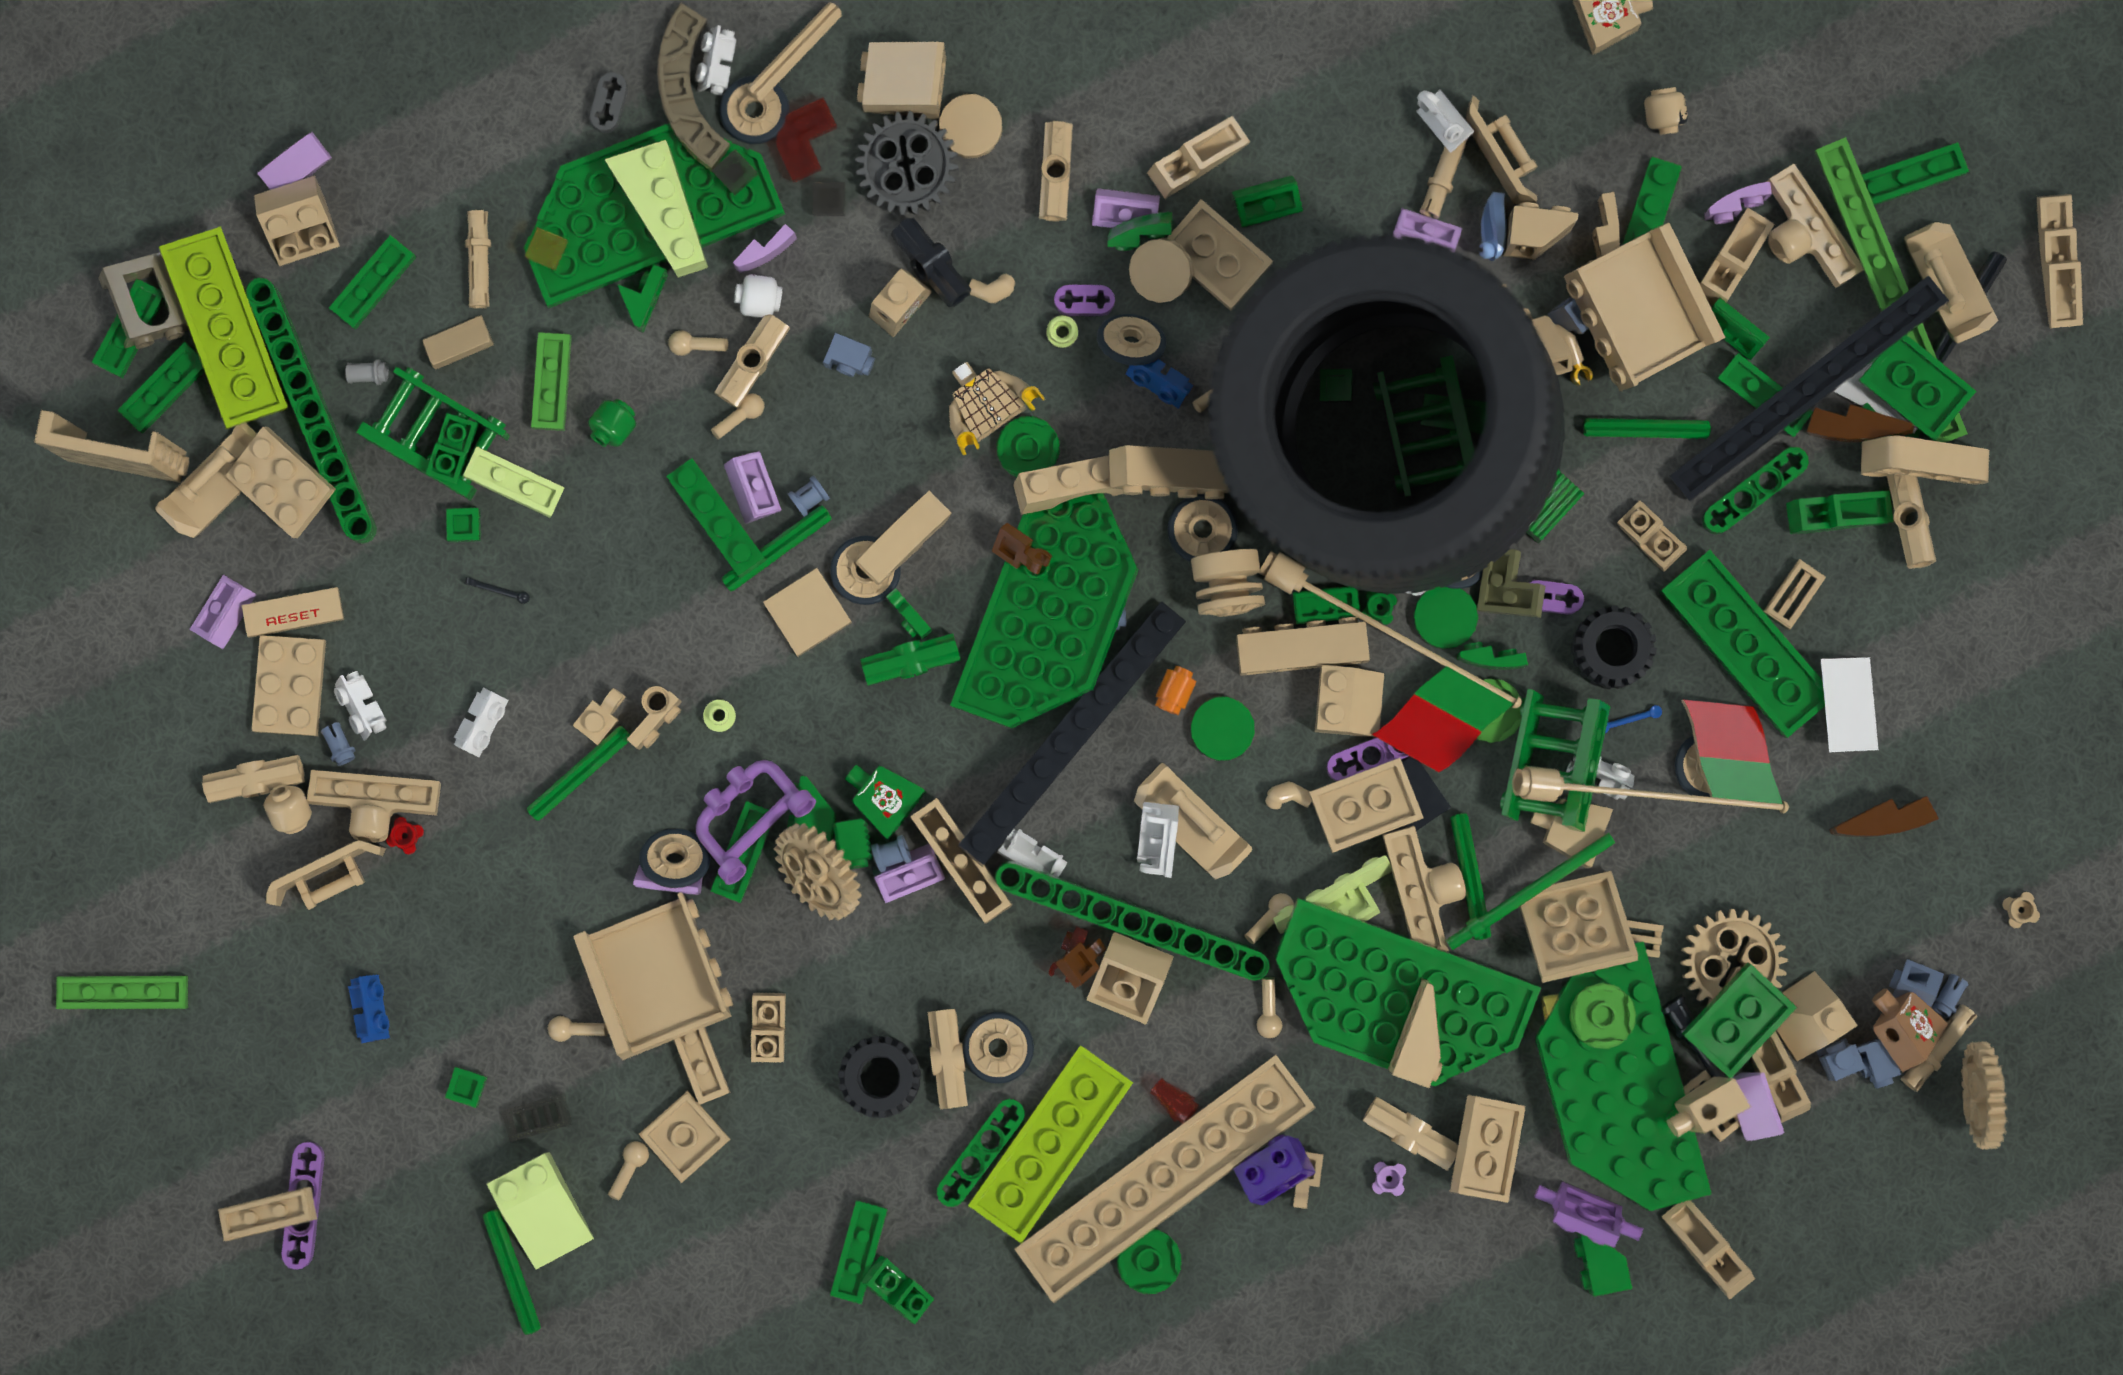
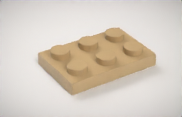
M1202 199L1173 230L1172 234L1166 238L1176 241L1189 254L1193 266L1192 278L1230 311L1273 264V260Z
M269 427L261 428L225 475L292 538H299L336 490Z
M260 635L252 732L318 736L326 647L325 640Z
M1400 758L1309 792L1332 853L1423 819Z
M1467 1095L1450 1192L1508 1203L1526 1106Z

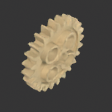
M796 823L779 835L780 837L775 840L777 846L774 847V850L779 854L775 857V860L782 864L778 870L786 874L787 878H785L784 882L793 886L791 892L800 895L801 903L808 902L810 911L817 909L820 917L827 915L829 920L833 918L840 920L856 909L855 907L860 904L858 899L861 897V893L857 889L861 885L853 879L857 876V873L849 869L848 866L852 864L851 861L843 859L844 851H837L834 840L828 842L824 832L818 835L814 826L808 829L805 823L801 826Z
M1729 909L1727 918H1725L1721 911H1717L1715 922L1712 918L1706 916L1704 917L1705 928L1698 924L1693 926L1698 935L1697 937L1692 935L1686 936V939L1692 943V946L1681 949L1682 952L1689 955V959L1681 961L1680 964L1689 966L1690 971L1683 974L1682 977L1693 979L1694 982L1689 985L1688 990H1700L1696 998L1698 1001L1708 997V1005L1723 989L1719 986V983L1731 966L1727 958L1737 954L1744 936H1747L1749 940L1737 958L1741 965L1731 969L1724 987L1747 962L1751 963L1776 988L1782 987L1780 982L1776 980V977L1787 974L1784 970L1779 969V964L1788 962V959L1779 957L1778 952L1786 947L1785 945H1775L1774 941L1779 938V933L1768 934L1771 923L1760 926V915H1755L1750 921L1748 920L1749 914L1747 910H1743L1740 917L1737 918L1735 909ZM1725 930L1730 931L1735 940L1734 945L1729 949L1724 948L1719 939L1721 933ZM1753 946L1759 947L1763 952V959L1757 965L1753 964L1748 957L1749 950ZM1709 959H1713L1719 964V973L1713 978L1709 977L1704 969L1705 963Z
M1970 1043L1967 1045V1050H1964L1965 1058H1962L1963 1068L1961 1069L1963 1077L1961 1084L1964 1089V1115L1966 1123L1970 1124L1969 1133L1973 1135V1142L1977 1144V1148L1993 1149L2000 1147V1142H2003L2002 1134L2005 1133L2004 1125L2007 1121L2004 1110H2007L2004 1103V1097L2006 1096L2004 1092V1079L2001 1066H1997L1998 1056H1994V1048H1991L1990 1043Z

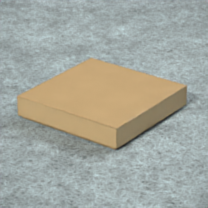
M818 568L763 602L797 657L852 623Z
M689 1091L685 1092L639 1133L640 1137L681 1183L731 1140L707 1111L699 1105L698 1101Z

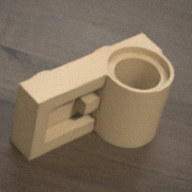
M654 686L647 689L642 696V706L649 714L627 740L639 750L643 746L649 748L660 735L657 732L659 727L664 722L670 724L681 712L678 706L682 701L662 687ZM655 694H663L666 697V705L659 711H654L650 707V699Z

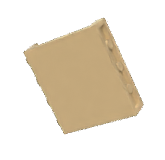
M1670 223L1654 228L1564 275L1567 291L1575 299L1581 311V319L1585 326L1590 329L1595 340L1596 350L1604 358L1609 368L1610 378L1620 391L1632 388L1642 380L1694 352L1726 338Z
M41 410L35 443L66 461L179 483L181 476L187 474L189 457H186V451L157 432H152L147 452L85 440L87 432L56 413Z
M682 892L678 893L679 899L590 935L584 931L573 936L616 1054L622 1060L731 1017L728 1008L733 1005L731 996L726 987L722 989L717 979V977L722 976L716 958H709L706 950L707 947L711 946L704 928L698 929L695 918L700 917L694 900H687Z

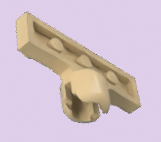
M1792 164L1766 181L1770 182L1772 194L1787 215V221L1774 228L1768 236L1769 246L1773 254L1781 262L1792 263L1803 255L1811 253L1835 288L1863 271L1859 259L1795 164Z
M311 770L307 802L311 805L351 809L349 826L351 836L356 840L364 842H383L388 837L390 817L393 813L437 815L441 783L440 781Z
M1415 826L1382 834L1410 938L1448 952L1449 949L1439 917V908L1442 905L1462 900L1466 896V888L1459 867L1453 863H1447L1428 868L1423 859Z

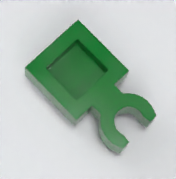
M896 588L886 596L888 601L905 619L900 624L912 638L918 634L923 640L932 632L928 624Z

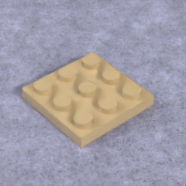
M1612 871L1553 884L1520 906L1542 983L1638 961L1637 950Z

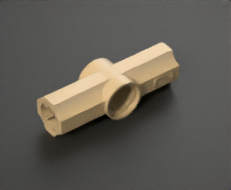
M1061 121L1045 122L1039 219L1047 221L1067 220L1073 124ZM1053 165H1059L1065 172L1061 177L1053 178L1048 175L1047 170Z
M771 314L765 315L747 343L739 349L736 360L714 393L730 405L739 408L758 377L766 371L769 360L790 327ZM751 353H756L761 357L760 363L753 368L745 366V357Z
M1902 474L1887 476L1895 510L1894 521L1899 527L1907 567L1912 569L1930 566L1937 561L1929 531V516L1924 509L1918 478ZM1911 512H1918L1917 521L1907 526L1905 524L1906 516Z
M295 755L267 762L265 760L247 762L237 765L235 769L204 775L202 785L208 803L241 796L243 798L259 796L258 793L260 795L268 794L279 785H298L305 782V774L300 756Z
M955 1009L928 1012L932 1043L930 1056L933 1076H936L940 1109L968 1106L964 1072L966 1071L965 1060L963 1057L962 1042H959Z
M1375 1097L1362 1119L1369 1126L1391 1137V1141L1415 1155L1417 1153L1447 1171L1456 1159L1457 1143L1432 1130V1126L1408 1112L1405 1114L1378 1097Z

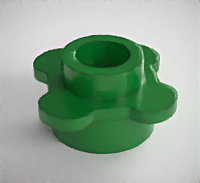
M1368 591L1366 594L1367 605L1362 613L1374 620L1381 621L1384 625L1390 624L1393 621V606L1397 604L1396 596L1394 594L1386 595ZM1378 604L1383 606L1382 610L1377 609Z

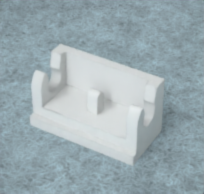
M1143 803L1137 862L1143 863L1140 864L1141 872L1165 875V877L1171 878L1179 806Z

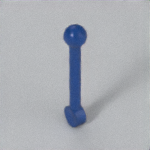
M1656 705L1652 706L1649 711L1607 722L1605 733L1610 728L1648 717L1659 718L1662 715V709Z

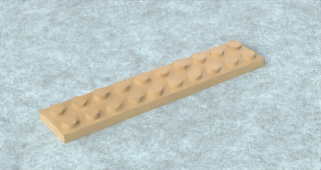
M1275 1055L1015 1248V1251L1051 1301L1055 1303L1231 1172L1233 1168L1240 1165L1251 1154L1262 1149L1270 1140L1282 1134L1313 1111L1315 1106L1277 1055Z

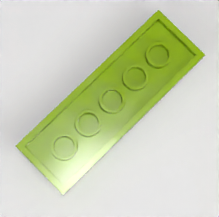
M214 228L159 246V251L225 429L286 410L288 406L222 228Z
M1080 1045L968 1206L1022 1243L1134 1082Z

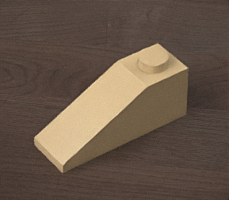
M1422 978L1388 1070L1394 1076L1429 1088L1432 1081H1437L1442 1069V1063L1439 1062L1441 1057L1434 988L1428 980Z

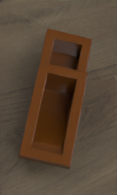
M1850 404L1846 416L1815 407L1807 433L1810 436L1832 441L1863 442L1886 436L1912 434L1915 427L1913 423Z
M1927 796L1921 797L1897 809L1893 799H1889L1829 830L1832 835L1877 837L1915 829L1939 818Z

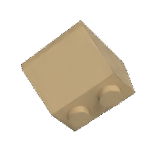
M1322 665L1319 673L1315 732L1374 737L1371 734L1380 730L1384 673L1352 667Z
M1114 932L1087 1001L1147 1024L1174 956Z

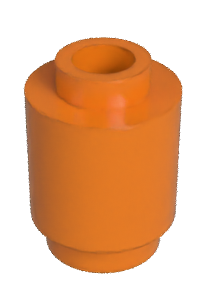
M1175 666L1174 670L1167 669L1155 696L1157 698L1155 706L1179 716L1181 709L1185 710L1197 682L1192 679L1193 672L1180 666Z

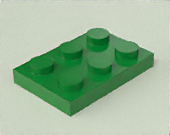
M1908 335L1877 357L1858 380L1908 422L1913 423L1918 430L1932 441H1935L1977 392Z
M1747 962L1681 1034L1728 1078H1732L1797 1007L1751 963Z

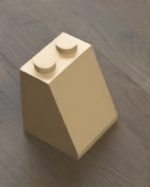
M869 42L868 52H862L861 71H866L865 83H859L857 102H862L863 111L896 115V112H899L901 116H908L909 111H912L914 117L920 118L922 114H925L928 119L939 120L946 64L944 42Z

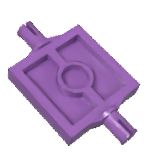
M1565 1182L1561 1183L1557 1192L1541 1185L1536 1190L1534 1198L1552 1204L1554 1208L1553 1222L1566 1231H1576L1588 1236L1590 1240L1597 1244H1607L1615 1247L1620 1233L1636 1241L1640 1239L1643 1228L1626 1222L1622 1216V1206Z

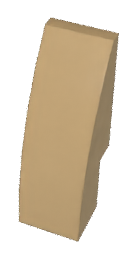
M1231 116L1187 141L1177 151L1154 163L1148 171V175L1166 199L1248 145L1250 141L1234 117Z
M1749 208L1745 210L1700 282L1705 297L1711 306L1719 298H1722L1725 302L1729 300L1775 225Z
M928 491L856 561V564L879 585L947 522L951 512Z
M1775 1031L1755 1052L1750 1061L1756 1073L1765 1074L1782 1123L1809 1111L1811 1102L1796 1076V1069Z
M1691 1200L1676 1204L1662 1216L1663 1220L1729 1300L1755 1279L1751 1270L1730 1248L1729 1243Z

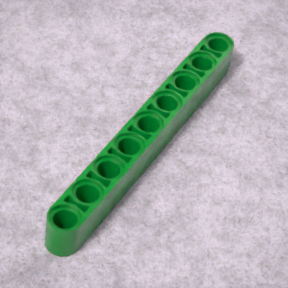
M256 278L247 286L246 295L318 471L323 478L336 488L330 496V500L346 536L356 543H368L376 535V523L279 290L272 282L265 278ZM263 288H270V297L263 302L257 301L258 292ZM275 317H282V326L278 330L270 331L269 322ZM294 346V355L288 360H282L281 351L283 348ZM306 375L307 381L305 386L301 389H294L293 380L295 377ZM318 404L319 410L317 415L313 418H306L305 409L307 406ZM330 433V443L326 447H318L317 438L319 435ZM334 462H341L343 465L341 474L331 477L329 475V467ZM347 491H353L355 494L354 502L349 506H342L341 496ZM359 520H365L367 522L365 533L358 536L354 535V524Z
M1015 861L1002 862L995 871V879L998 886L1008 893L1249 980H1260L1269 971L1267 957L1253 947ZM1006 868L1016 869L1019 872L1017 882L1012 885L1003 883L1001 881L1003 870ZM1037 879L1048 881L1049 890L1045 895L1037 896L1033 894L1031 887ZM1075 890L1079 893L1080 900L1078 904L1068 907L1062 903V896L1066 891ZM1099 901H1106L1110 904V912L1103 918L1094 916L1092 912L1093 906ZM1130 912L1138 913L1141 918L1139 925L1133 929L1126 928L1123 924V918ZM1160 923H1167L1171 928L1169 937L1163 940L1155 938V927ZM1191 934H1197L1201 937L1199 948L1193 951L1185 949L1184 941L1186 937ZM1221 945H1228L1232 951L1230 958L1223 962L1216 960V949ZM1252 956H1258L1262 961L1260 969L1253 973L1246 971L1245 962Z

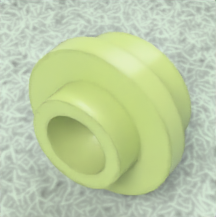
M1057 316L1048 323L1046 329L1047 338L1056 347H1069L1078 337V326L1068 316ZM1059 327H1066L1069 333L1066 337L1061 338L1056 334Z
M714 700L706 706L703 719L711 730L724 732L733 726L736 713L729 702ZM723 710L725 718L719 722L715 721L713 718L714 712Z

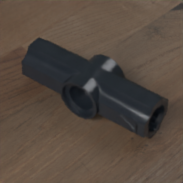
M914 217L903 220L892 230L891 237L910 259V265L916 277L924 283L929 282L948 307L957 306L970 295L972 289L952 266V258L948 250L941 243H934Z

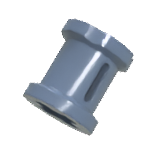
M814 475L810 477V482L796 492L790 491L788 493V496L803 517L808 514L807 511L820 501L830 499Z
M903 835L897 836L895 841L880 846L877 843L871 845L873 856L880 872L886 871L888 866L903 861L906 863L912 862L910 851Z

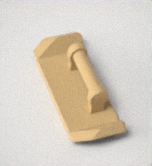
M1472 96L1465 118L1474 130L1472 136L1510 199L1516 204L1522 202L1536 204L1537 195L1525 188L1519 178L1532 172L1538 166L1534 160L1530 159L1510 126V120L1507 115L1486 125L1478 112L1479 100ZM1500 132L1520 165L1519 168L1513 170L1493 137V133Z
M1934 222L1904 237L1908 252L1921 279L1923 280L1930 276L1949 300V303L1938 310V313L1954 342L1961 343L1988 331L1998 319L1951 225Z
M247 423L236 426L224 442L168 497L157 504L155 510L178 533L192 538L199 535L242 492L225 475L257 433Z
M1161 763L1138 787L1134 802L1142 810L1144 802L1179 806L1176 843L1214 879L1229 875L1252 851V847L1164 763Z
M355 841L273 881L266 893V903L281 906L286 890L297 886L305 906L310 910L316 907V904L354 885L359 886L365 883L353 857L366 851L383 856L386 848L364 841ZM345 862L350 874L310 892L306 880Z

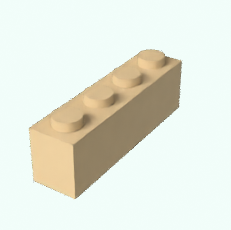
M1129 445L1109 450L1110 489H1123L1124 495L1142 494V490L1150 491L1151 496H1169L1170 492H1178L1179 498L1197 497V493L1205 494V499H1223L1224 493L1230 492L1223 480L1224 476L1219 470L1214 451Z
M1357 617L1339 619L1338 625L1326 626V621L1320 620L1307 622V628L1294 629V624L1275 625V631L1262 632V627L1242 629L1243 634H1239L1236 637L1240 676L1320 668L1322 665L1342 666L1368 663L1370 656L1366 622H1358Z
M938 798L910 816L984 923L987 924L1013 905L1004 891L1000 889L985 864L983 867L957 847L965 836Z

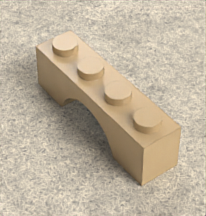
M1109 455L1019 473L1013 484L1021 515L1052 509L1060 503L1084 495L1108 493L1116 496L1123 494V489H1110Z

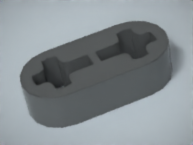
M616 72L606 73L600 78L590 112V120L593 127L601 133H610L617 129L628 93L625 79ZM613 80H617L621 90L614 91L612 100H608L609 91L605 88V85H611ZM607 105L610 106L609 114L613 120L607 121L604 126L601 125V121L597 116L604 114Z

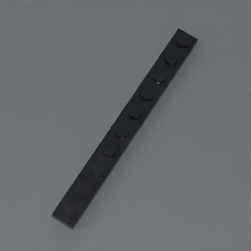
M1927 276L1671 474L1670 478L1689 502H1691L1949 303L1948 298L1930 276Z
M1161 601L1100 674L1094 689L1085 693L957 847L983 867L1187 621Z

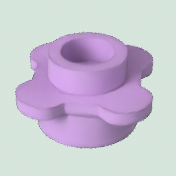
M1378 1162L1374 1166L1376 1180L1372 1184L1373 1191L1377 1194L1391 1192L1395 1196L1401 1195L1404 1192L1402 1183L1403 1176L1406 1174L1405 1167L1402 1164L1390 1166L1384 1162ZM1387 1176L1392 1177L1391 1182L1386 1181Z

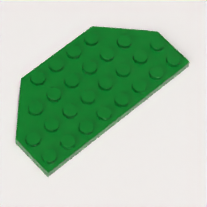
M668 123L561 165L555 176L556 180L539 212L533 232L528 237L524 246L547 307H554L650 269L653 264L657 266L667 262L664 254L611 172L605 159L666 140L703 248L785 215L762 155L725 139L730 143V148L711 172L685 149Z
M1104 493L1080 496L1060 503L1052 509L1023 514L1018 530L1033 540L1031 548L1046 550L1051 554L1052 558L1047 567L1042 565L1039 574L1032 573L1024 564L1019 568H1015L1005 561L950 704L951 707L1012 729L1094 689L1139 570Z
M1297 897L1275 955V960L1312 1041L1385 1069L1389 1068L1422 978L1428 980L1434 988L1441 1057L1439 1062L1442 1063L1440 1075L1436 1082H1431L1430 1085L1432 1086L1442 1084L1455 1075L1470 1071L1487 1063L1488 1060L1517 1049L1541 989L1539 985Z
M1642 941L1634 943L1638 954V961L1570 976L1568 982L1560 991L1545 1023L1537 1032L1535 1039L1568 1163L1618 1194L1635 1202L1643 1209L1653 1211L1708 1196L1712 1193L1695 1132L1688 1130L1677 1137L1673 1134L1667 1123V1120L1679 1114L1675 1103L1683 1098L1685 1093L1645 944ZM1599 983L1619 987L1633 1001L1636 1012L1635 1026L1631 1034L1620 1045L1607 1049L1590 1047L1580 1041L1572 1030L1569 1018L1571 1004L1576 995L1587 986Z

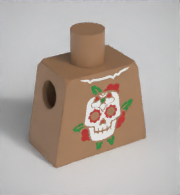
M1887 988L1879 991L1872 999V1002L1882 1012L1873 1026L1874 1032L1902 1072L1925 1062L1948 1023L1914 992H1908L1895 998Z

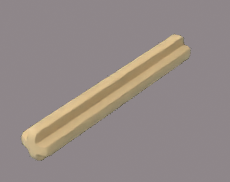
M827 3L748 86V92L758 101L762 100L835 24L842 14L841 10L834 3Z

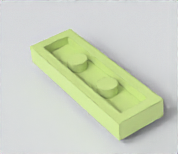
M477 446L462 476L549 518L552 516L564 490V487Z

